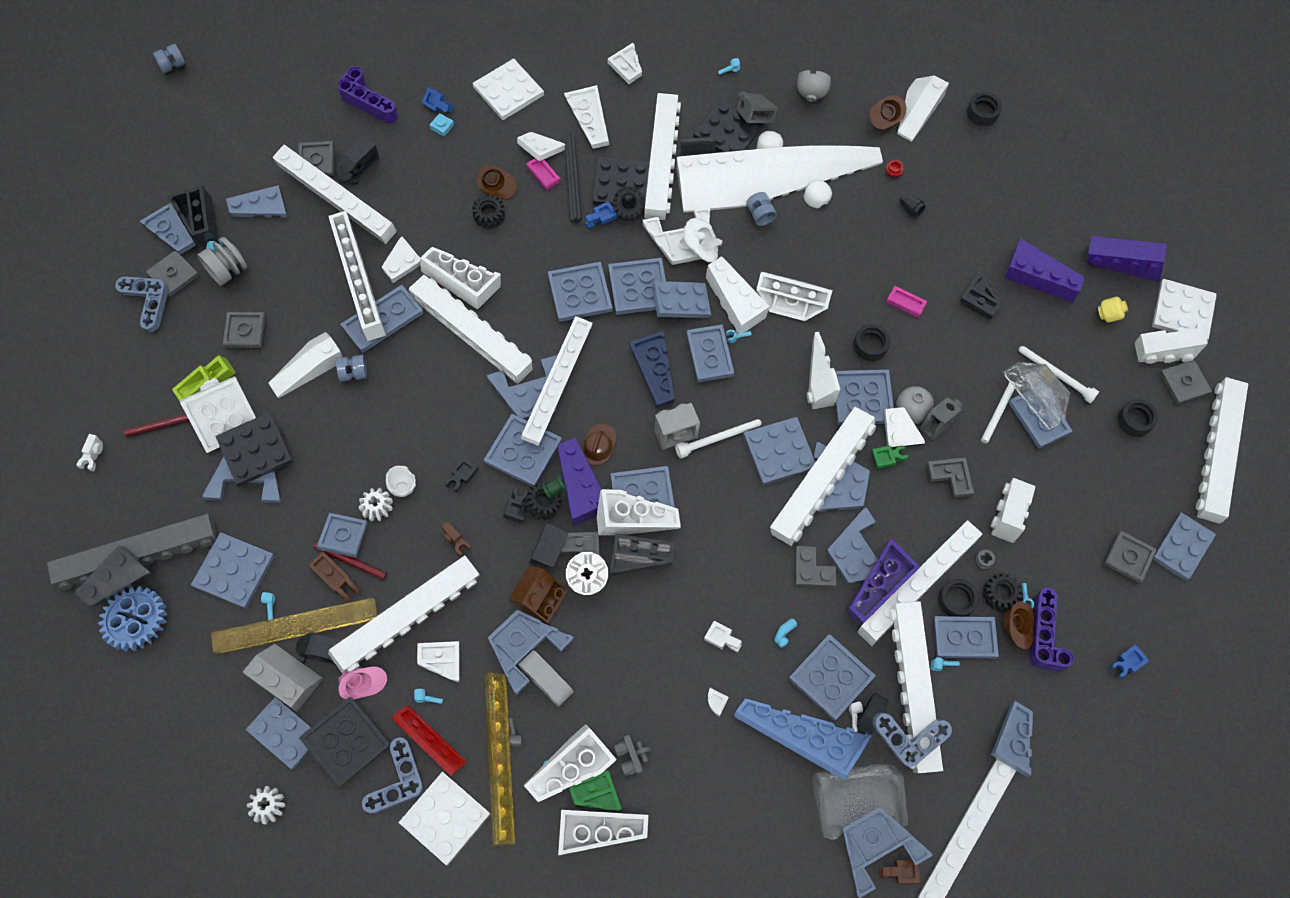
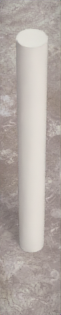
M1010 380L981 438L983 443L987 444L1017 385L1015 380Z

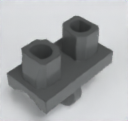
M630 735L623 737V741L614 745V750L617 757L628 754L631 760L621 764L624 776L633 774L639 776L643 774V770L638 757L641 758L642 763L648 762L646 754L651 752L650 747L643 748L641 741L635 743L637 751H635Z

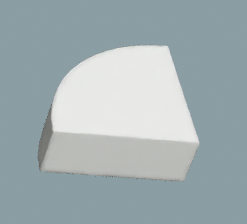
M710 688L708 692L709 707L714 714L720 717L729 697Z

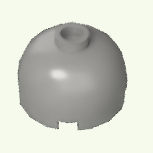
M811 70L802 71L798 74L797 79L798 92L810 102H815L826 96L831 85V77L821 71H816V74H810Z
M911 386L904 389L898 395L895 408L904 407L913 423L921 424L934 408V399L925 388Z

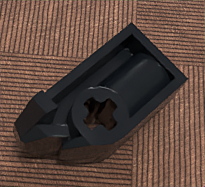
M364 136L360 137L342 155L340 165L336 168L338 178L346 184L357 185L359 183L358 178L379 159L376 144Z
M308 632L297 641L295 649L301 663H305L306 659L336 665L328 652L329 649L342 640Z

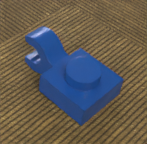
M432 87L427 88L422 100L423 104L434 111H439L440 108L444 112H452L454 108L452 104L443 101L445 95Z
M608 201L593 208V214L585 217L587 220L585 224L588 229L594 227L598 222L604 225L617 219L618 214Z

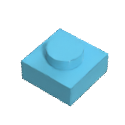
M439 113L431 122L430 129L445 137L454 126V121Z

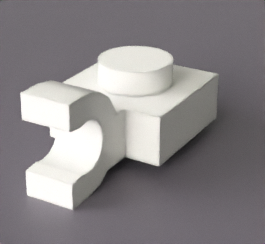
M88 435L82 449L83 456L76 465L78 468L83 469L85 464L89 463L87 468L94 472L96 463L93 460L97 459L103 449V442L96 435Z
M716 621L712 623L704 638L705 641L720 649L727 645L737 653L742 643L741 640L730 636L732 633L731 629Z

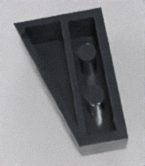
M203 186L169 195L189 233L200 246L207 245L209 241L218 242L212 197Z
M615 534L610 576L672 566L675 542Z
M118 545L77 589L75 594L89 606H99L156 572L125 546Z

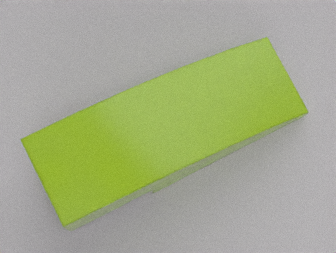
M218 355L207 366L203 367L200 365L172 390L180 401L200 392V387L206 381L215 378L221 383L228 380L236 372L226 358Z

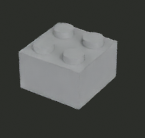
M692 403L680 404L672 410H662L655 415L654 431L662 450L673 447L680 442L685 443L698 438L700 421Z

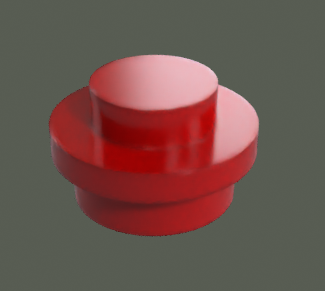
M892 160L886 166L887 174L892 177L902 175L904 170L902 163L898 160Z

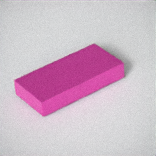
M535 158L526 163L528 170L546 191L561 182V178L545 160L538 161Z
M894 286L886 303L919 318L927 301Z

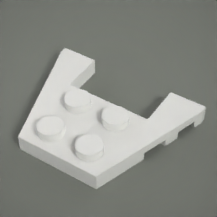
M710 206L695 209V218H700L709 223ZM658 217L643 220L644 228L672 265L701 259L689 248L683 239L684 228L663 232Z

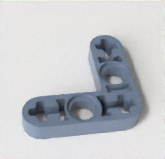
M126 276L119 278L115 283V287L120 293L129 296L146 297L140 325L148 332L156 331L161 323L169 290L168 285L160 279ZM142 283H145V284H146L145 289L142 290V291H139V290H138L139 286H140ZM158 302L157 308L151 310L152 303Z
M877 713L872 720L875 730L898 760L909 767L917 765L948 739L952 733V727L947 721L937 719L910 741L889 714ZM880 718L887 719L885 723L892 730L888 731L885 727L879 726L881 724ZM938 725L945 726L943 734L937 733L939 731ZM929 732H931V733H933V734H935V733H937V734L933 737L932 735L929 734ZM898 733L901 736V742L898 745H893L891 737ZM923 737H928L930 740V745L926 749L920 746V741ZM906 752L913 753L911 761L905 760L907 758Z
M396 738L390 744V751L400 782L366 795L362 800V807L368 814H377L419 797L423 792V783L410 744L404 738ZM398 743L406 745V747L403 748V752L405 756L409 754L410 757L402 758L399 751H395V749L398 747ZM410 762L413 766L411 772L403 773L401 771L402 764ZM414 782L415 785L419 784V787L416 788L415 793H413L411 790L404 792L407 796L403 798V792L400 789L401 786H403V789L406 790L411 787L410 783ZM391 790H397L399 793L398 799L394 802H390L387 799V794ZM382 794L386 805L383 806V803L379 802L375 804V809L367 807L370 799L378 801L381 799L379 795Z

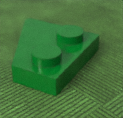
M609 770L603 771L595 777L588 778L580 784L569 787L575 806L622 811Z

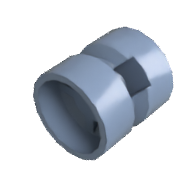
M175 43L167 46L165 51L160 49L153 52L163 74L171 71L174 66L178 68L186 64ZM172 55L174 60L170 61L168 56Z
M766 192L755 193L746 201L749 211L752 213V217L758 226L767 225L777 217V213Z
M364 355L352 356V359L348 357L336 358L337 374L340 382L351 381L352 378L356 380L367 379V366ZM348 365H351L352 371H349Z

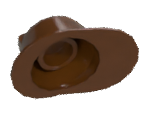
M896 95L880 100L870 109L869 118L871 123L878 129L891 127L904 118L907 110L906 103L901 97Z
M485 165L477 172L476 183L484 192L492 194L493 197L496 195L501 200L509 199L515 194L517 189L516 181L511 174L494 165Z
M597 424L589 429L582 446V452L589 464H604L612 455L617 435L611 426Z
M1019 601L1004 614L1003 626L1016 646L1026 650L1033 644L1034 613L1029 604Z

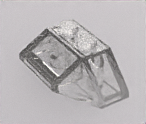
M1017 362L1002 372L1049 430L1065 420L1070 392L1046 364Z

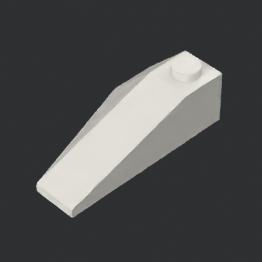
M936 76L915 79L906 94L905 103L907 110L904 118L900 121L897 134L912 142L945 96L949 83Z
M325 332L310 340L269 382V385L277 398H280L335 367L336 358L342 357V354L333 339Z
M815 332L812 341L809 388L806 394L807 401L811 403L812 409L834 406L840 392L834 368L830 369V358L825 356V346L819 332Z
M602 489L600 491L597 511L599 535H626L681 528L677 508L659 502L653 503L644 500V497L626 494L627 492L623 490Z
M585 724L569 738L524 786L539 802L562 792V790L570 786L580 784L588 778L600 775L617 759Z

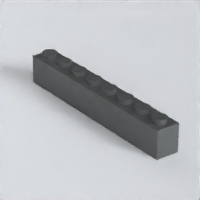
M205 514L47 562L51 585L58 590H69L72 586L83 584L118 545L125 546L146 565H150L156 560L170 559L173 555L179 553H190L193 549L199 547H209L217 539L214 520L209 514Z

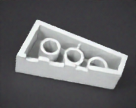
M431 247L420 258L421 272L433 278L477 310L501 287L500 273L489 272L482 266L476 267L469 264L467 260L456 259L454 255Z
M723 257L708 265L706 279L715 295L718 296L722 308L726 310L729 316L728 319L736 328L738 335L746 332L766 318L769 305Z
M561 810L558 855L647 838L648 815Z

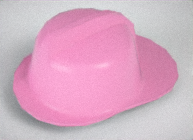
M358 667L350 673L346 671L339 677V694L343 699H348L351 696L353 700L374 695L386 685V672L379 667Z

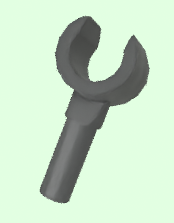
M509 718L510 745L512 747H522V735H515L513 718Z

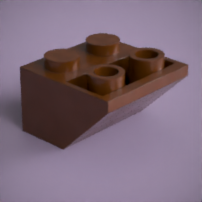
M528 566L508 600L522 611L549 624L568 589L543 568Z

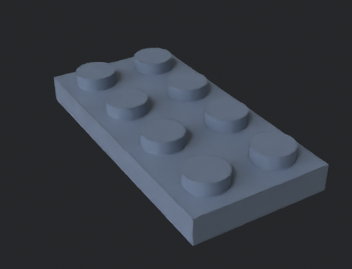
M403 285L375 301L384 327L385 336L368 341L362 330L358 313L341 323L342 329L362 353L424 314L422 308Z

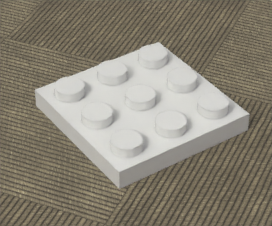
M515 59L510 60L473 82V88L502 120L544 96V91Z
M1162 279L1152 327L1168 332H1177L1178 328L1181 327L1189 330L1197 328L1198 324H1203L1208 340L1216 293Z
M235 376L180 400L207 453L220 447L215 437L216 435L256 418Z
M442 772L399 823L448 866L491 814Z

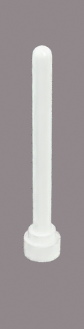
M1021 346L1019 348L1021 354L1082 393V396L1085 398L1084 400L1091 404L1099 394V391L1095 388H1086L1026 347Z
M756 419L689 444L687 442L675 444L677 455L680 459L687 457L692 450L761 426V421Z

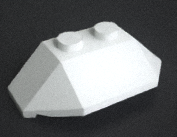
M761 272L756 289L761 298L769 305V312L803 321L828 309L833 291Z

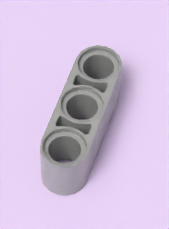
M534 650L518 664L521 670L558 707L574 693L572 688Z

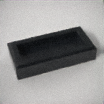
M715 137L680 139V155L691 156L715 153Z

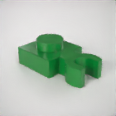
M891 445L872 449L871 454L876 469L895 466L896 460L900 462L907 460L908 455L902 456L899 454L900 451H904L905 446H898L895 450H892Z

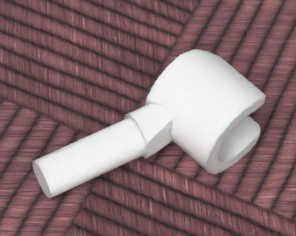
M861 702L849 705V712L852 715V728L855 729L854 732H858L857 714L863 712Z

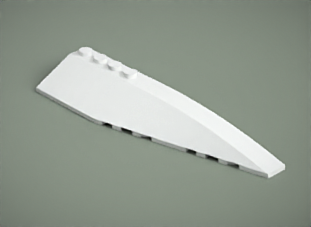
M777 147L677 157L676 172L683 213L694 212L695 209L709 206L710 210L748 207L746 201L755 193L766 192L769 199L773 200V197L785 196L795 190H804L814 181L834 180L844 174H853L854 171L859 169L865 170L883 163L879 147Z

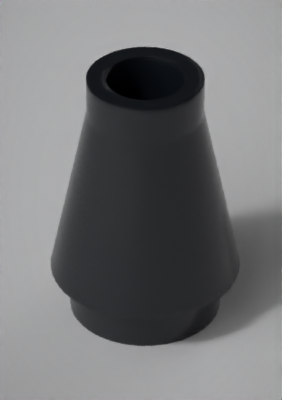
M904 193L899 199L912 216H920L926 208L924 201L907 193Z

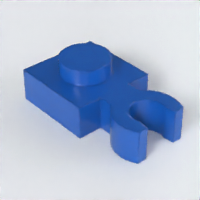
M1135 644L1118 658L1121 662H1115L1111 665L1110 669L1120 668L1121 674L1117 676L1120 679L1128 673V670L1132 674L1149 662V660Z

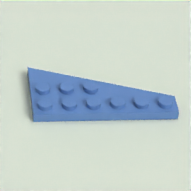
M746 698L736 710L734 717L843 780L847 779L872 738V735L868 733L864 735L854 732L855 729L847 727L842 729L835 727L833 723L803 714L801 717L790 714L791 711L785 709L778 711L771 709L770 705Z

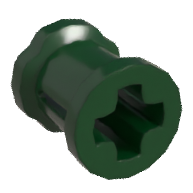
M558 475L557 479L549 483L542 484L549 499H552L554 495L561 491H568L561 475Z

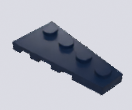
M664 330L629 342L630 349L656 407L659 408L673 403L675 397Z

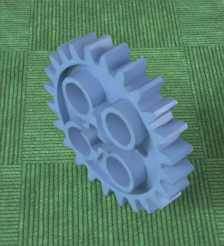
M139 586L137 590L130 587L128 593L125 590L122 591V595H116L114 601L108 600L110 606L103 607L106 613L99 615L103 619V621L98 622V625L102 627L99 630L103 635L102 639L111 647L117 650L123 649L127 652L129 647L136 651L137 645L143 649L144 642L152 644L150 638L152 636L158 638L156 632L164 630L160 627V624L167 622L162 617L168 615V613L164 610L166 605L163 603V599L155 591H151L149 588L144 590ZM118 613H123V614H125L126 616L131 617V618L127 619V618H126L125 616H123V615H118ZM138 618L141 622H145V623H148V624H147V625L142 624V623H140L139 621H137V620H135V619Z

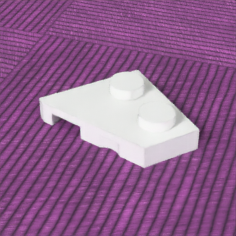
M633 43L608 58V64L628 84L642 76V70Z
M533 132L524 134L517 139V143L538 161L565 150L564 143Z
M401 237L384 262L382 270L394 283L421 265L420 257L405 239Z
M904 407L884 409L887 446L896 447L925 443Z
M459 641L418 643L417 664L450 680L460 682Z

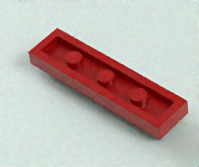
M407 705L392 717L450 776L466 764L467 761L410 706Z

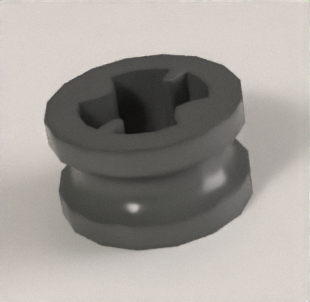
M982 550L976 556L975 562L979 568L989 569L995 563V555L990 550ZM987 556V559L990 561L984 563V560H981V558Z

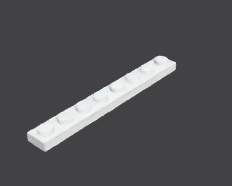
M575 316L521 439L539 446L593 323Z
M996 758L917 898H945L1016 770Z

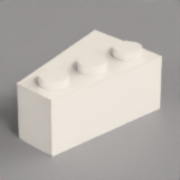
M1198 324L1195 329L1185 330L1184 327L1178 328L1177 332L1166 333V330L1141 334L1135 341L1138 362H1146L1148 364L1163 361L1165 363L1174 361L1189 362L1194 360L1208 342L1203 324Z
M1015 478L1010 483H1005L1002 494H1005L1004 498L999 500L996 508L999 511L998 515L994 516L990 527H993L991 535L1011 543L1016 541L1025 530L1023 522L1028 517L1029 512L1027 510L1029 505H1031L1036 486Z

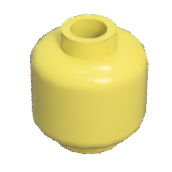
M1112 297L1103 300L1101 306H1098V311L1101 319L1110 323L1124 319L1128 307L1126 301H1122L1119 297Z

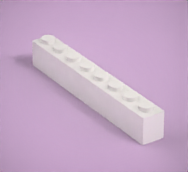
M662 93L657 95L644 218L647 219L658 217L659 220H666V213L670 214L671 203H667L668 198L671 199L672 188H669V184H673L674 173L670 172L675 166V159H672V155H676L677 145L673 143L677 141L678 130H675V127H679V116H676V114L680 113L681 102H678V95Z
M283 145L273 156V159L280 168L339 211H346L351 220L384 244H387L397 232L392 222L286 145Z
M346 211L330 215L329 220L362 330L368 341L385 336L384 327Z
M423 275L409 288L410 295L420 306L500 371H504V374L516 384H519L533 370L532 359L526 353L522 354L514 343L507 342L500 332H495L491 329L489 323L481 321L473 310L466 309L464 304L459 299L455 300L451 297L450 292L445 288L441 289L433 278L429 279Z
M1226 377L1215 387V394L1217 395L1212 405L1214 414L1209 422L1211 431L1207 436L1209 445L1204 454L1206 464L1201 472L1203 481L1199 486L1201 495L1196 504L1198 518L1220 524L1229 516L1248 383Z
M856 407L853 408L771 525L770 529L773 536L790 546L795 541H799L803 533L802 530L805 526L810 525L815 511H819L822 508L826 495L829 496L833 492L834 484L837 480L842 479L845 468L853 463L856 452L862 450L867 436H871L876 429L875 417Z
M967 520L860 627L857 633L873 646L894 625V621L890 620L889 614L890 609H892L891 605L917 602L977 542L982 533Z
M463 556L329 649V656L342 674L346 671L349 673L360 666V661L363 659L368 661L377 654V649L382 646L386 648L394 642L393 638L398 634L401 636L405 635L411 630L410 626L415 622L417 624L422 623L428 618L427 614L432 610L434 612L439 611L445 606L443 604L448 599L453 601L461 594L460 591L466 587L468 590L477 583L476 579L479 573L467 557Z
M921 601L897 603L891 605L892 609L889 611L890 620L894 621L892 637L893 641L897 644L895 660L899 663L900 668L897 674L898 682L902 684L903 691L900 693L902 705L905 706L903 722L907 726L908 735L906 736L910 741L936 720ZM929 732V734L932 735L933 737L937 734V733L933 734V733ZM923 737L920 741V746L926 749L930 745V740L928 737ZM940 745L917 765L910 767V769H913V773L943 771Z

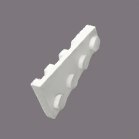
M597 85L564 93L592 148L609 145Z

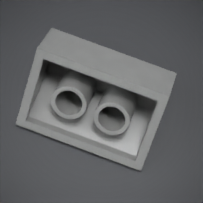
M276 644L257 654L243 671L248 678L295 712H298L323 680L320 675Z

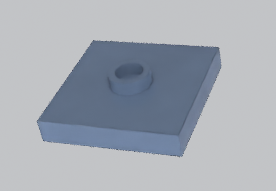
M329 513L317 544V550L356 558L368 526V521Z

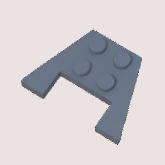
M557 355L541 359L546 377L508 387L504 371H499L487 375L488 381L495 387L498 394L502 396L516 416L528 420Z
M817 442L813 456L815 461L818 460L827 447L820 442ZM854 461L851 465H847L844 476L841 480L836 481L833 492L829 496L826 495V498L823 500L824 504L819 512L831 509L848 510L863 508L870 470Z
M224 457L203 494L204 500L222 501L225 482H235ZM275 471L248 482L264 483L261 499L263 502L281 503Z
M864 508L826 552L847 585L864 582L877 560L860 534L861 531L869 528L876 522L867 508Z
M516 610L488 637L489 643L516 695L530 683V680L516 666L544 639H547L557 650L562 652L574 640L573 636L560 632L557 628L550 627L519 610Z
M881 807L876 808L843 828L859 898L876 889L865 867L896 848L904 845L915 865L933 856L922 843Z

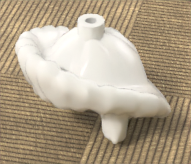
M693 218L687 221L684 227L683 239L689 248L707 262L717 260L718 246L723 241L716 238L712 226L700 218Z

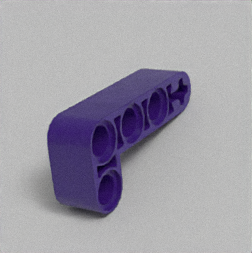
M353 66L348 69L337 83L341 99L386 123L395 122L398 118L395 103L364 87L366 82L360 67Z
M1045 587L1034 597V639L1030 647L1029 658L1031 664L1037 668L1062 672L1073 664L1074 656L1067 649L1054 647L1058 597L1054 589ZM1041 614L1045 615L1048 621H1044L1041 618ZM1039 633L1045 635L1046 641L1040 638ZM1038 653H1042L1045 660H1041ZM1058 656L1065 660V664L1059 661Z

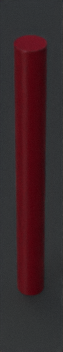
M186 414L125 429L124 435L128 437L190 420Z
M317 541L313 546V549L317 550ZM323 551L326 555L379 579L385 580L387 576L386 572L353 557Z

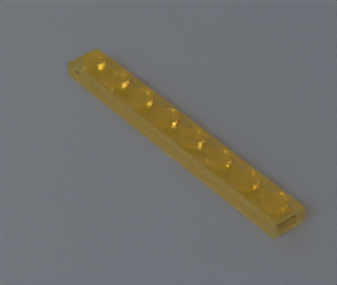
M369 598L211 632L213 652L218 654L306 635L308 632L315 633L370 621L378 616L375 598Z
M490 672L485 674L492 839L494 846L515 845L506 675Z

